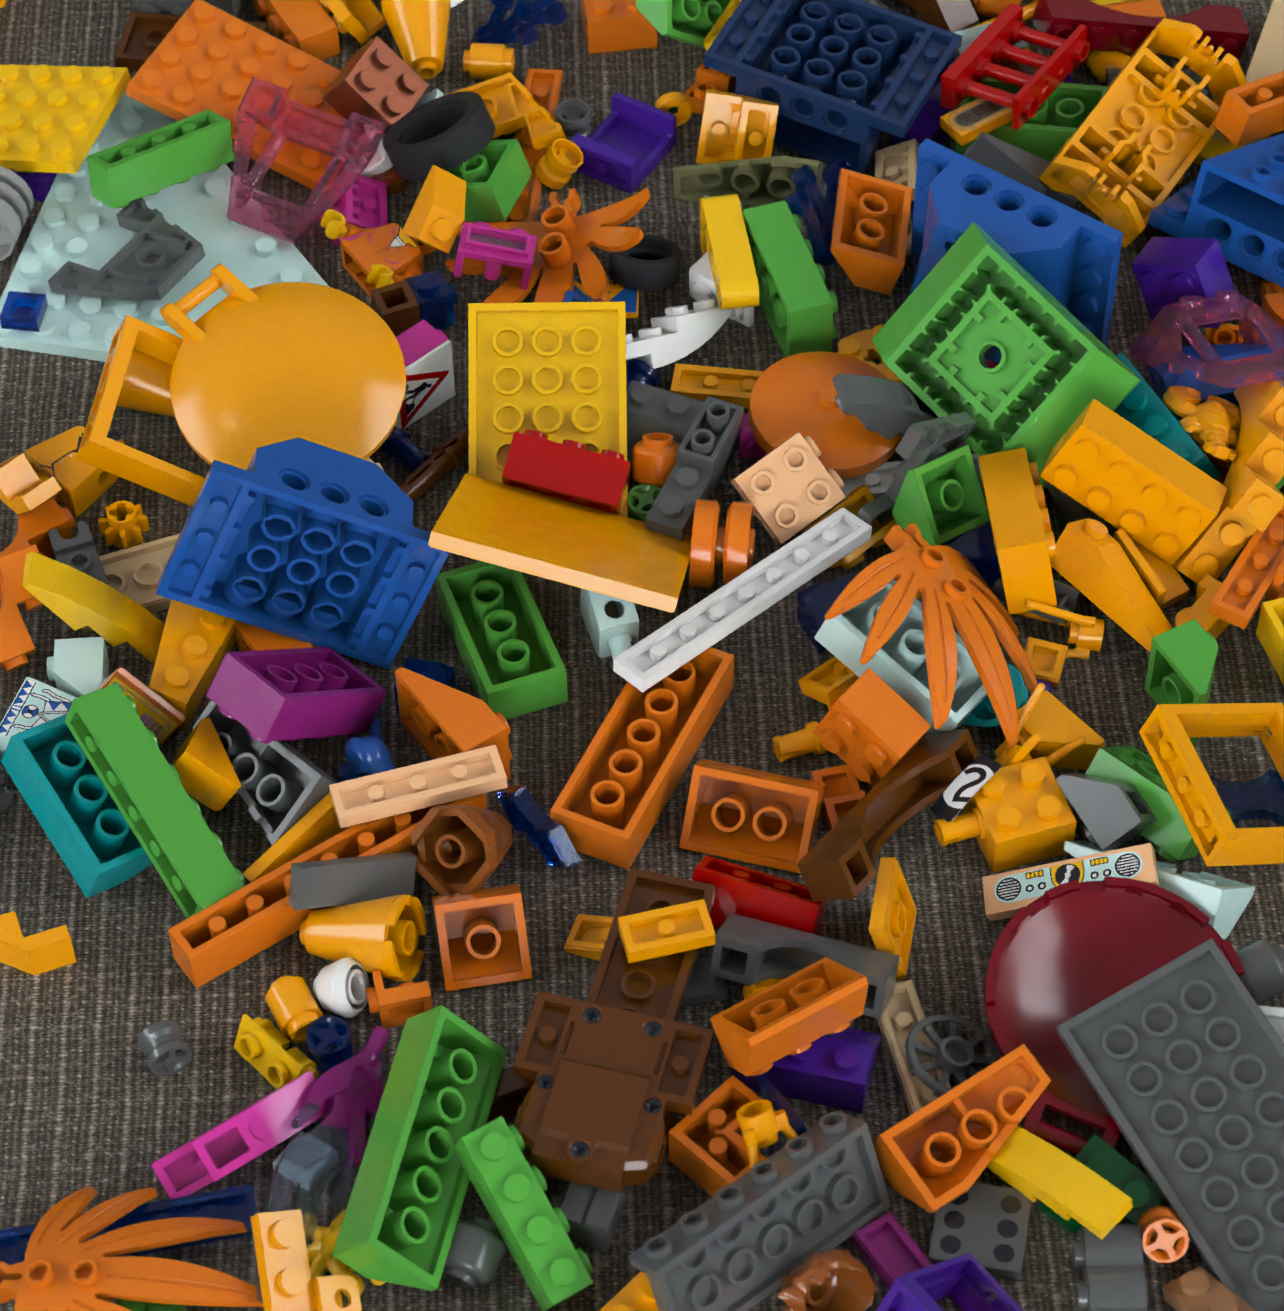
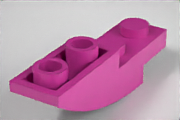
M311 1070L151 1163L154 1172L173 1205L213 1181L216 1182L324 1116L328 1111L327 1101H324L322 1106L314 1113L303 1106L311 1085L316 1081Z

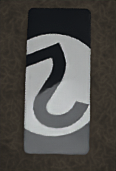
M983 754L979 755L949 785L932 805L930 812L947 822H951L973 795L1002 765Z

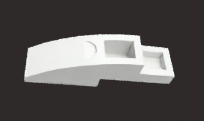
M715 299L693 302L694 309L688 310L687 305L665 308L664 316L650 318L652 327L638 330L639 337L633 338L632 333H626L628 369H656L684 358L701 347L723 326L733 312L732 309L721 310L720 306L716 305Z

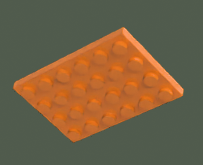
M195 0L126 86L125 95L176 121L208 109L214 111L230 121L233 150L315 192L338 162L337 157L341 155L334 141L338 139L347 150L359 133L322 98L341 73V70L203 0Z

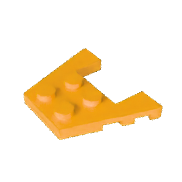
M511 72L452 92L471 91L481 96L496 127L493 138L501 135H510L519 129L528 127L535 150L550 146L556 139H566L562 126L551 119L549 112L534 101L532 94Z

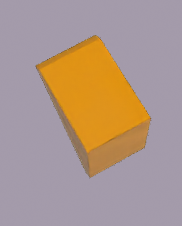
M202 718L182 743L171 764L177 769L180 783L189 795L213 811H221L242 785L211 719Z

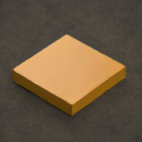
M895 857L880 858L868 930L878 951L900 956L896 981L905 980V977H907L917 908L898 860Z

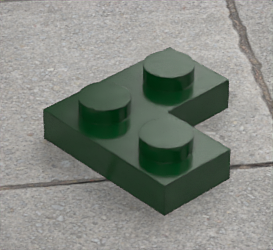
M1095 1134L1075 1157V1160L1132 1198L1133 1208L1122 1218L1129 1225H1138L1141 1215L1149 1208L1158 1206L1164 1199L1151 1178ZM1040 1202L1036 1207L1072 1237L1082 1226L1072 1217L1066 1221L1043 1202Z

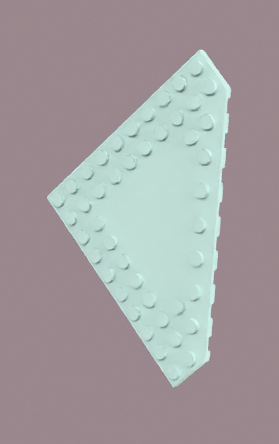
M125 89L87 156L177 121L125 95ZM86 156L76 174L57 173L0 298V347L105 362L113 335L126 315L182 338L166 323L160 314V309L169 302L176 303L208 278L210 270L218 264L224 265L249 289L279 282H305L328 286V284L227 165L224 164L218 170L204 172L191 177L188 182L171 185L161 189L159 193L152 196L141 197L146 201L148 208L151 210L156 208L160 211L165 221L171 225L177 224L203 245L205 257L161 300L52 293L48 280L68 261L100 270L138 233L119 226L116 215L124 207L112 209L92 196ZM219 288L188 312L186 316L194 323L225 299L228 294Z

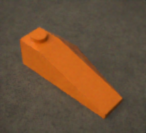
M1025 1044L1021 1045L880 1134L874 1143V1149L882 1173L895 1191L933 1214L971 1188L1051 1082L1050 1078Z

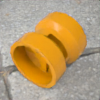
M564 138L556 139L547 149V154L543 155L536 164V175L547 187L552 189L564 188L571 179L572 173H575L582 165L584 160L583 153L574 142Z

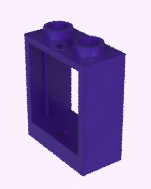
M970 1252L897 1277L876 1310L943 1311L935 1301L950 1296L963 1311H1024ZM991 1290L995 1293V1299L991 1296Z

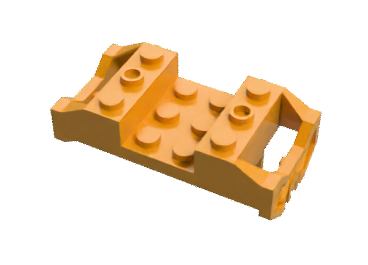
M1163 18L1108 86L1106 93L1083 123L1065 142L1039 178L1053 191L1076 197L1103 219L1104 224L1123 232L1121 246L1124 248L1143 231L1148 223L1151 211L1163 203L1216 131L1217 127L1213 123L1226 91L1247 84L1240 64L1233 55L1227 53L1221 60H1218L1217 58L1224 49L1219 47L1216 52H1213V45L1206 46L1211 40L1208 36L1200 44L1197 43L1203 32L1194 24ZM1159 53L1176 57L1180 61L1171 68L1155 54ZM1184 64L1203 78L1198 84L1181 71ZM1206 84L1212 94L1213 101L1200 92Z

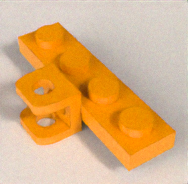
M301 1209L258 1213L250 1217L264 1311H362L358 1282L354 1277L349 1275H331L311 1278ZM341 1291H343L348 1298V1303L345 1308H343Z

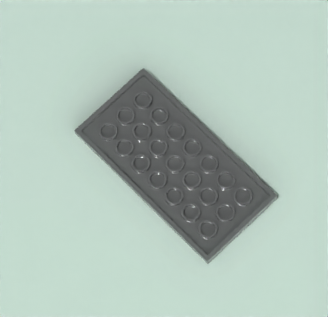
M1211 938L1057 1026V1034L1155 1183L1166 1203L1177 1214L1187 1230L1188 1237L1214 1277L1255 1311H1284V1043Z

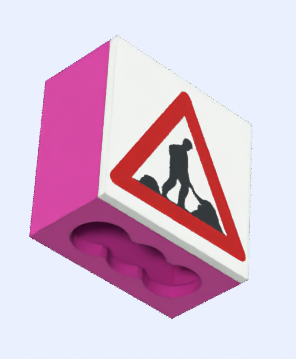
M424 319L396 337L406 368L405 401L403 400L397 416V423L393 428V431L399 433L455 396L451 341L442 330L433 328Z

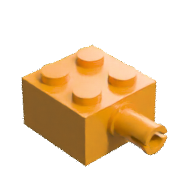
M1045 756L1000 768L962 808L965 814L957 815L951 822H947L944 819L934 821L936 838L941 847L976 837L992 873L1068 853L1064 850L1065 841H1074L1077 824Z

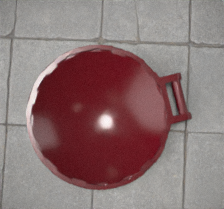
M1105 877L1103 881L1079 883L1078 880L1058 885L1045 891L1043 896L1031 902L1028 906H1023L1013 916L993 948L987 966L984 1000L990 1031L1002 1057L1025 1044L1051 1080L1027 1112L1021 1128L1054 1146L1078 1155L1089 1140L1040 1120L1046 1107L1102 1130L1101 1139L1114 1149L1120 1130L1060 1039L1056 1027L1211 938L1240 978V975L1244 974L1245 970L1229 940L1225 942L1208 923L1210 919L1202 911L1180 896L1159 886L1129 878Z

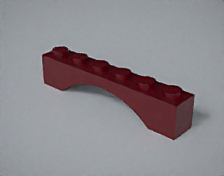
M1038 0L1032 16L1035 30L1065 39L1080 24L1086 25L1087 41L1090 43L1089 50L1135 53L1163 18L1196 25L1203 32L1197 41L1198 44L1208 36L1211 40L1206 46L1213 45V52H1216L1219 47L1224 49L1217 58L1218 60H1221L1227 53H1230L1239 61L1250 36L1239 7L1205 5L1196 11L1184 15L1147 17L1113 10L1090 0ZM1159 53L1155 54V55H1160V56H1167V55H1163V54H1159Z

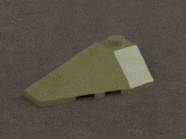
M774 156L675 167L673 171V199L699 203L700 198L705 196L738 194L743 209L785 200L792 214H797L800 218L816 220L825 191L826 163L790 156Z

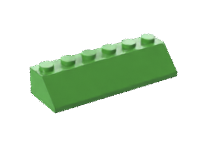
M442 1005L406 1020L332 1253L333 1257L368 1279L429 1291L438 1289L470 1180L453 1147L461 1137L486 1125L507 1054L504 1048Z

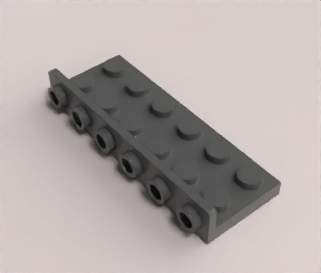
M838 1110L826 1114L817 1124L800 1136L790 1139L783 1148L766 1160L753 1165L749 1172L730 1185L719 1189L712 1198L695 1210L682 1215L678 1222L658 1236L648 1239L641 1248L629 1255L631 1266L647 1274L658 1310L749 1311L783 1286L780 1283L781 1277L788 1275L790 1270L802 1264L805 1258L811 1256L812 1251L823 1252L827 1249L832 1250L850 1237L852 1233L891 1207L867 1122Z

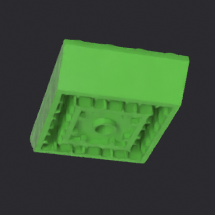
M972 222L872 339L884 364L938 417L966 412L977 422L965 443L978 456L1025 447L1029 463L1037 462L1039 477L1053 447L1093 398L1114 411L1141 381L1136 374L975 222ZM996 346L1001 352V361L995 368L990 369L984 362V354L988 348ZM1040 477V483L1042 484V488L1044 489L1046 487L1044 485V482H1046V480Z

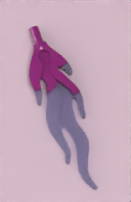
M383 1027L373 1028L364 1049L353 1058L332 1067L316 1079L306 1095L301 1110L291 1121V1126L294 1129H298L314 1117L324 1101H327L328 1111L324 1119L317 1127L293 1143L278 1161L272 1177L266 1211H284L291 1188L297 1185V1200L294 1210L301 1209L306 1244L315 1236L320 1219L322 1200L332 1178L343 1168L342 1179L330 1198V1206L332 1208L340 1205L354 1187L366 1149V1138L369 1140L383 1095L381 1080L383 1062L379 1060V1057L389 1038V1032ZM257 1270V1295L260 1303H263L259 1272Z

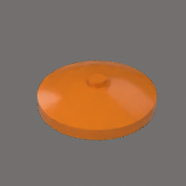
M815 351L783 358L769 366L759 376L753 386L748 409V419L752 434L760 447L768 454L791 436L800 432L803 438L809 435L817 444L822 453L818 459L825 469L833 468L841 479L854 478L872 472L893 456L902 436L898 433L887 440L875 430L873 432L868 431L860 419L853 414L846 415L836 403L835 396L838 394L832 378L837 374H857L889 379L871 365L840 353Z

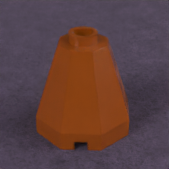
M439 805L431 808L411 833L412 846L417 844L418 848L416 871L439 894H451L454 892L472 894L479 891L513 844L512 825L499 812L471 805Z

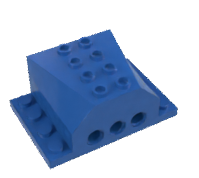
M1284 133L1203 160L1198 177L1154 208L1150 213L1148 224L1177 238L1217 239L1226 261L1284 288Z
M926 138L918 146L911 256L918 259L919 262L908 297L972 222H975L1105 345L1109 339L1123 232ZM992 346L986 350L984 357L999 362L1001 352L998 347Z
M297 437L256 448L247 470L217 460L213 461L158 581L156 594L306 643L310 642L318 647H330L337 653L390 669L450 552L435 549L428 545L431 532L413 526V500L378 465Z

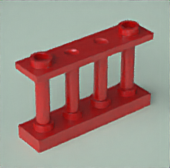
M1010 3L941 75V106L954 110L964 98L973 96L1011 108L1012 129L1019 130L1029 118L1035 116L1038 108L1080 62L1082 63L1086 60L1090 49V43L1087 41V26L1080 24L1065 39L1026 27L1023 22V7ZM1024 41L1054 50L1055 52L1051 57L1015 47L1014 45ZM1007 59L1039 70L1034 75H1029L997 65V63ZM989 77L1021 87L1017 94H1013L979 82Z

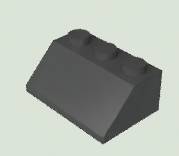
M632 380L626 390L627 461L631 462L630 473L632 474V449L636 442L642 440V435L654 432L668 433L673 436V440L681 444L704 403L703 401ZM739 430L720 479L738 448Z

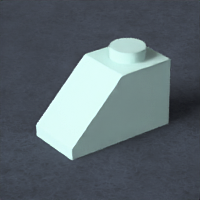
M104 638L55 639L54 656L47 657V675L49 681L56 682L57 689L78 698L98 690L102 682L109 676L110 661Z

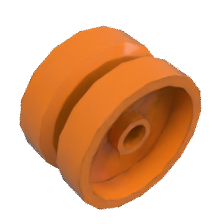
M696 499L690 552V587L710 589L716 581L718 564H723V585H726L750 569V566H753L755 548L753 503L733 501L728 507L726 526H721V506L718 501Z

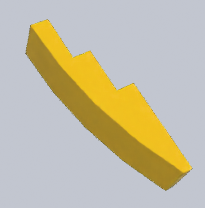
M35 552L26 554L22 586L74 631L88 625L113 647L128 642L151 663L156 661L165 625L162 621L137 602L86 573Z
M1019 1126L1014 1129L986 1166L1033 1203L1039 1199L1066 1221L1071 1217L1101 1240L1133 1208L1132 1198L1062 1150Z

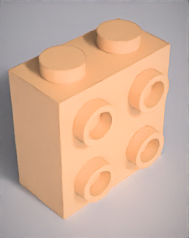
M800 432L791 436L730 481L745 502L753 503V514L776 546L783 544L846 498L841 491L845 485L840 476L833 468L825 469L818 459L822 453L817 444L809 435L803 438Z

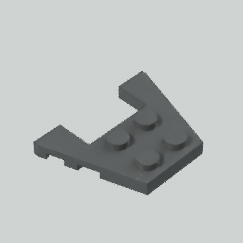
M143 198L131 201L129 205L125 206L116 215L120 227L138 233L100 270L68 261L48 280L51 292L55 294L161 300L205 257L203 245L177 224H169L164 220V216L156 208L151 210L147 207L146 201Z
M961 412L910 425L895 450L904 460L894 468L891 474L895 478L885 494L861 507L856 516L869 525L875 519L881 523L889 519L893 515L892 510L907 471L962 446L977 422L966 412Z

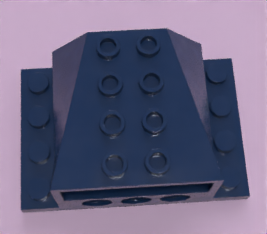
M742 0L705 53L704 66L736 77L735 94L779 104L773 145L824 162L838 169L844 168L866 174L881 132L885 131L901 138L906 136L939 83L941 75L947 70L959 51L962 36L863 0Z

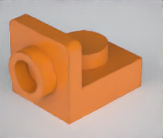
M372 970L373 986L365 988L370 1014L379 1013L381 1027L386 1029L405 1025L408 1018L433 1009L428 981L419 983L405 982L394 988L384 989L381 970Z

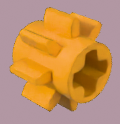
M122 500L105 507L107 518L98 519L100 534L105 535L106 545L114 544L118 548L126 549L136 546L138 543H143L141 532L149 531L150 526L148 516L143 515L141 504L134 505L129 501Z

